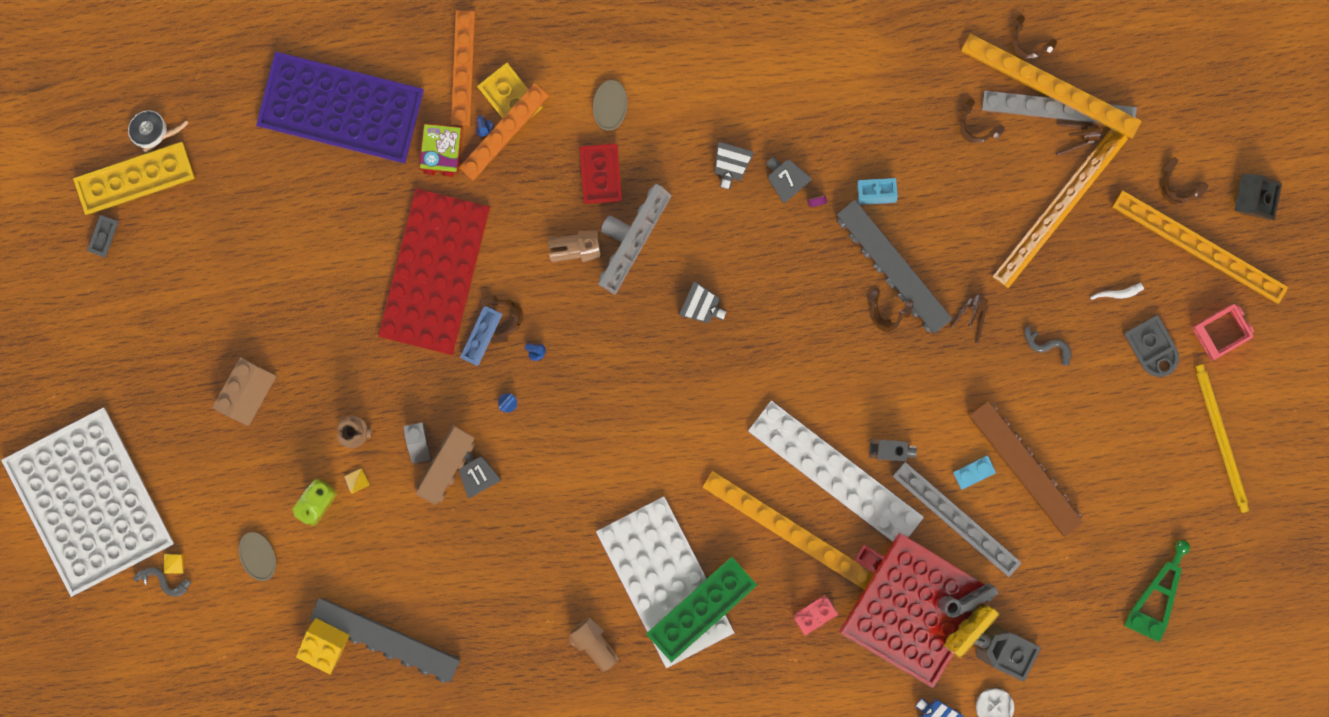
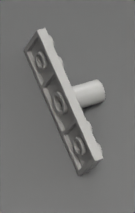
M655 184L654 187L650 188L647 193L648 198L639 207L638 215L632 226L611 215L606 218L602 225V233L621 242L616 254L611 256L607 270L601 274L598 284L616 295L672 196L663 187Z

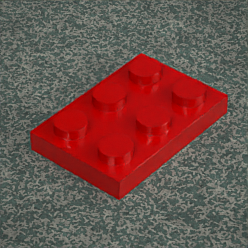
M618 144L579 147L584 204L621 202Z

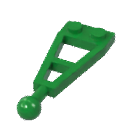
M1179 540L1176 543V554L1172 562L1167 561L1134 604L1124 623L1125 627L1160 643L1169 623L1182 568L1178 565L1183 555L1188 554L1191 549L1188 541ZM1169 569L1174 571L1170 590L1158 585ZM1154 589L1168 595L1161 622L1139 612Z

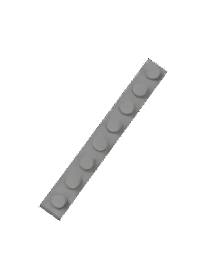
M984 91L982 111L1099 123L1053 98ZM1111 105L1136 118L1137 107Z
M906 462L892 476L1005 575L1010 577L1021 564L1016 557Z

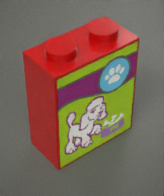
M424 123L419 170L423 171V174L435 175V172L442 173L444 177H454V174L459 175L463 128Z

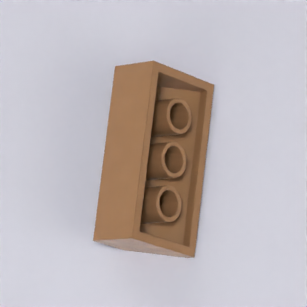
M452 424L417 484L415 493L435 505L438 501L442 502L447 494L445 492L447 485L451 486L456 478L454 473L457 468L461 469L466 461L464 458L467 451L471 452L475 446L474 436Z

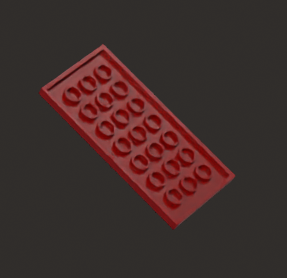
M415 189L378 337L449 355L454 354L490 211L489 206Z

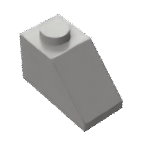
M425 423L403 426L412 464L431 460Z

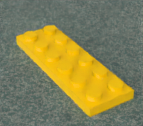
M184 142L73 178L85 215L196 179Z

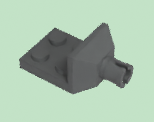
M996 624L988 627L973 643L977 645L978 659L1023 682L1041 649L1038 645Z

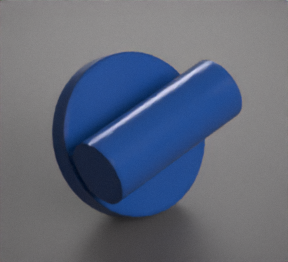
M483 116L477 117L478 126L476 133L480 137L488 136L494 129L493 122L484 120Z
M527 343L525 345V349L529 351L528 356L532 361H537L544 357L546 347L543 344L534 345Z
M511 393L503 394L498 400V408L503 412L514 411L517 407L516 397Z

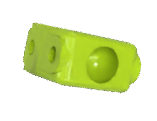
M322 479L314 480L292 509L294 516L303 523L314 527L337 496V490Z

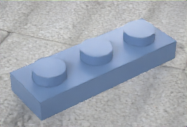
M486 306L483 307L460 358L479 366L501 319V313Z

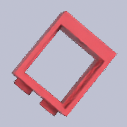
M1231 304L1191 327L1210 360L1219 358L1254 337L1252 334L1254 330L1250 323H1246L1243 319L1244 313L1240 306ZM1230 312L1243 336L1217 350L1204 326Z
M823 595L795 613L793 617L804 635H807L838 614L828 598Z

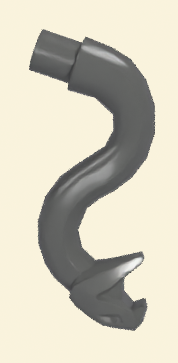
M1025 327V340L1032 350L1042 353L1047 352L1053 347H1060L1062 351V365H1070L1071 348L1066 342L1053 339L1043 345H1039L1035 342L1039 331L1034 333L1031 332V327Z
M155 567L143 569L133 578L136 582L141 579L147 585L148 576L155 575L159 579L163 592L172 597L183 595L192 583L188 578H185L182 583L172 589L168 586L163 571Z

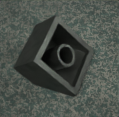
M1242 173L1239 182V192L1235 201V211L1249 216L1275 220L1282 183L1262 175Z

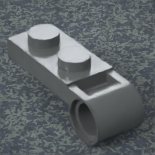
M987 583L959 600L951 596L942 597L939 601V609L950 617H956L963 612L975 610L977 605L991 601L999 593L995 586ZM953 602L952 608L948 610V605Z

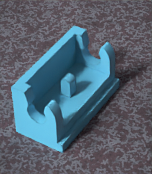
M896 178L858 180L859 205L897 202Z

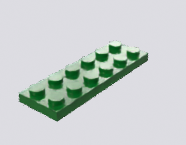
M731 556L653 626L646 635L672 663L758 585Z

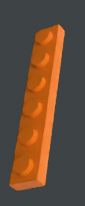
M456 10L451 126H471L475 11Z
M534 83L459 168L474 181L550 95L541 86Z

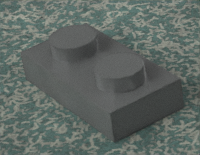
M100 215L87 251L107 258L119 221Z

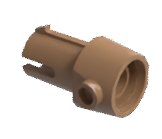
M580 230L576 235L556 238L553 235L548 238V248L550 249L568 247L566 251L549 253L551 262L581 258L584 263L602 258L598 230Z
M348 416L339 421L337 428L339 430V435H337L338 442L347 448H357L367 438L372 437V427L367 426L359 417ZM351 426L357 430L355 437L348 435V429Z
M588 617L569 633V641L579 651L585 650L599 669L605 672L617 663L620 657L601 635L604 630L592 618Z

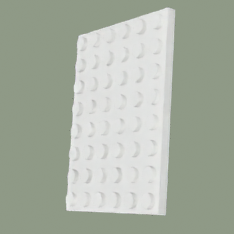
M105 407L1 460L71 597L175 544Z

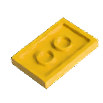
M508 63L504 64L477 86L502 119L529 90ZM541 106V107L533 114V116H534L536 113H538L541 109H543V107Z
M983 603L977 605V608L972 611L971 616L963 620L959 625V629L946 639L944 646L961 658L999 614L993 608Z

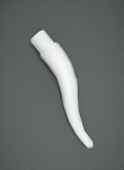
M1139 283L1124 290L1103 291L1091 296L1090 299L1093 300L1097 297L1106 296L1118 299L1128 298L1144 290V287Z

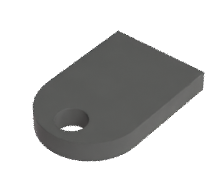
M1158 315L1123 334L1143 370L1149 375L1163 377L1171 374L1176 369L1179 362V353ZM1163 360L1169 364V368L1165 372L1159 369V363Z

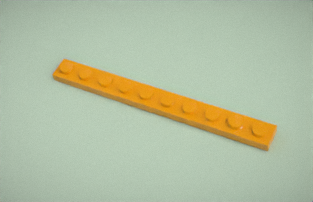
M971 33L961 52L1131 139H1133L1142 122Z
M1113 129L1107 133L993 275L997 282L1007 288L1011 286L1128 140L1125 135Z
M1123 190L1112 206L1115 210L1276 304L1280 303L1288 289L1284 284Z
M712 471L703 485L704 489L862 589L866 588L874 574L872 571Z

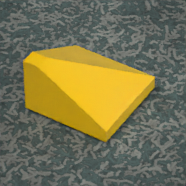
M362 468L344 476L351 494L370 486Z
M164 554V573H184V554Z

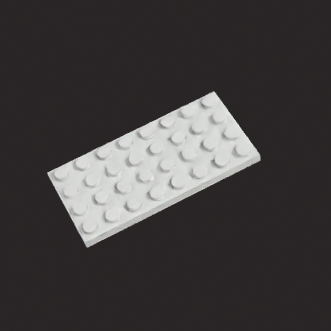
M665 497L596 531L647 632L707 579ZM724 615L672 663L656 645L655 647L665 667L668 668L734 634V631L726 615Z

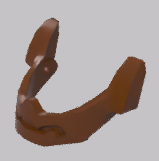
M1020 15L1013 23V26L1016 28L1013 36L1015 53L1023 59L1038 57L1044 51L1051 53L1057 44V41L1051 39L1042 46V49L1033 53H1027L1019 47L1018 34L1024 26L1022 24L1025 20V17Z
M970 98L962 106L965 111L960 121L962 137L971 143L984 142L990 137L998 139L1005 130L1002 125L982 137H974L966 130V118L973 110L972 107L975 104L974 99Z
M1176 157L1172 158L1163 167L1165 176L1160 183L1163 197L1172 204H1184L1192 197L1200 199L1209 186L1207 183H1203L1198 189H1194L1187 196H1178L1175 190L1170 189L1169 178L1178 163Z
M875 288L868 297V304L871 305V319L880 330L891 332L898 327L904 317H910L914 302L910 300L904 309L899 311L897 321L891 323V320H884L879 314L878 299L880 290Z
M496 295L481 299L480 303L482 306L502 304L512 310L511 316L514 318L511 327L491 338L492 344L508 341V334L518 330L523 321L521 307L512 300H498Z

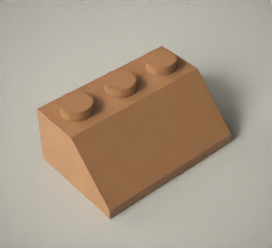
M240 357L212 408L238 422L250 426L277 376L246 358Z

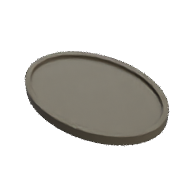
M615 80L604 82L598 88L594 97L593 114L595 121L600 128L606 131H612L619 127L626 116L628 106L627 95L624 87Z
M256 532L245 534L239 543L241 564L252 578L266 581L274 575L277 561L274 549L263 535Z

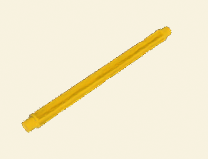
M1204 364L1195 366L1198 373L1196 375L1227 469L1237 506L1240 507L1241 513L1250 511L1248 507L1249 502L1242 485L1208 372L1205 370Z

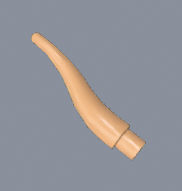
M184 121L182 125L174 129L166 130V134L161 139L163 140L177 134L188 124V121ZM156 146L151 148H143L142 150L145 153H149Z

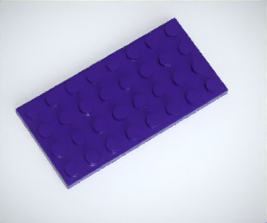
M275 52L256 126L406 164L424 89Z

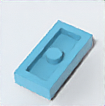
M988 456L953 472L961 490L996 473Z

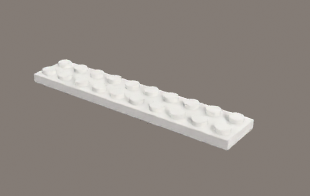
M770 401L748 430V432L892 542L898 533L909 537L924 518L774 402Z

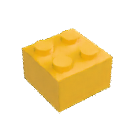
M315 618L306 632L296 658L331 674L341 657L350 635Z

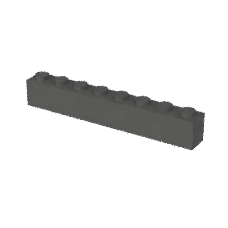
M856 200L836 215L838 218L836 222L842 229L846 227L850 232L848 236L853 243L856 244L858 242L862 247L860 250L867 259L870 257L873 260L875 270L879 274L882 272L886 276L885 282L891 289L895 287L899 292L897 294L898 298L903 303H908L910 300L914 302L911 314L915 318L919 317L922 320L921 326L927 333L931 331L932 334H935L952 320L950 315Z
M323 597L318 599L310 617L312 621L317 618L349 634L348 640L358 644L361 642L366 644L365 648L374 652L376 650L384 652L383 656L392 660L395 657L401 660L400 663L411 668L413 665L419 668L418 671L425 675L431 673L436 676L435 679L443 683L452 681L461 661L458 657Z

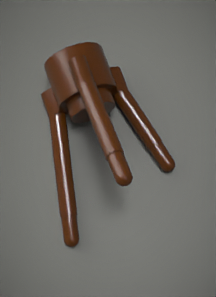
M1057 122L1058 126L1083 128L1082 131L1069 133V136H1082L1083 140H1087L1057 152L1056 155L1058 156L1083 146L1094 144L1095 140H1100V128L1098 125H1092V123Z
M976 294L973 299L969 298L967 304L950 326L954 327L971 306L970 310L973 311V314L968 324L969 327L972 326L977 313H981L975 341L978 344L985 314L988 306H986L988 300Z

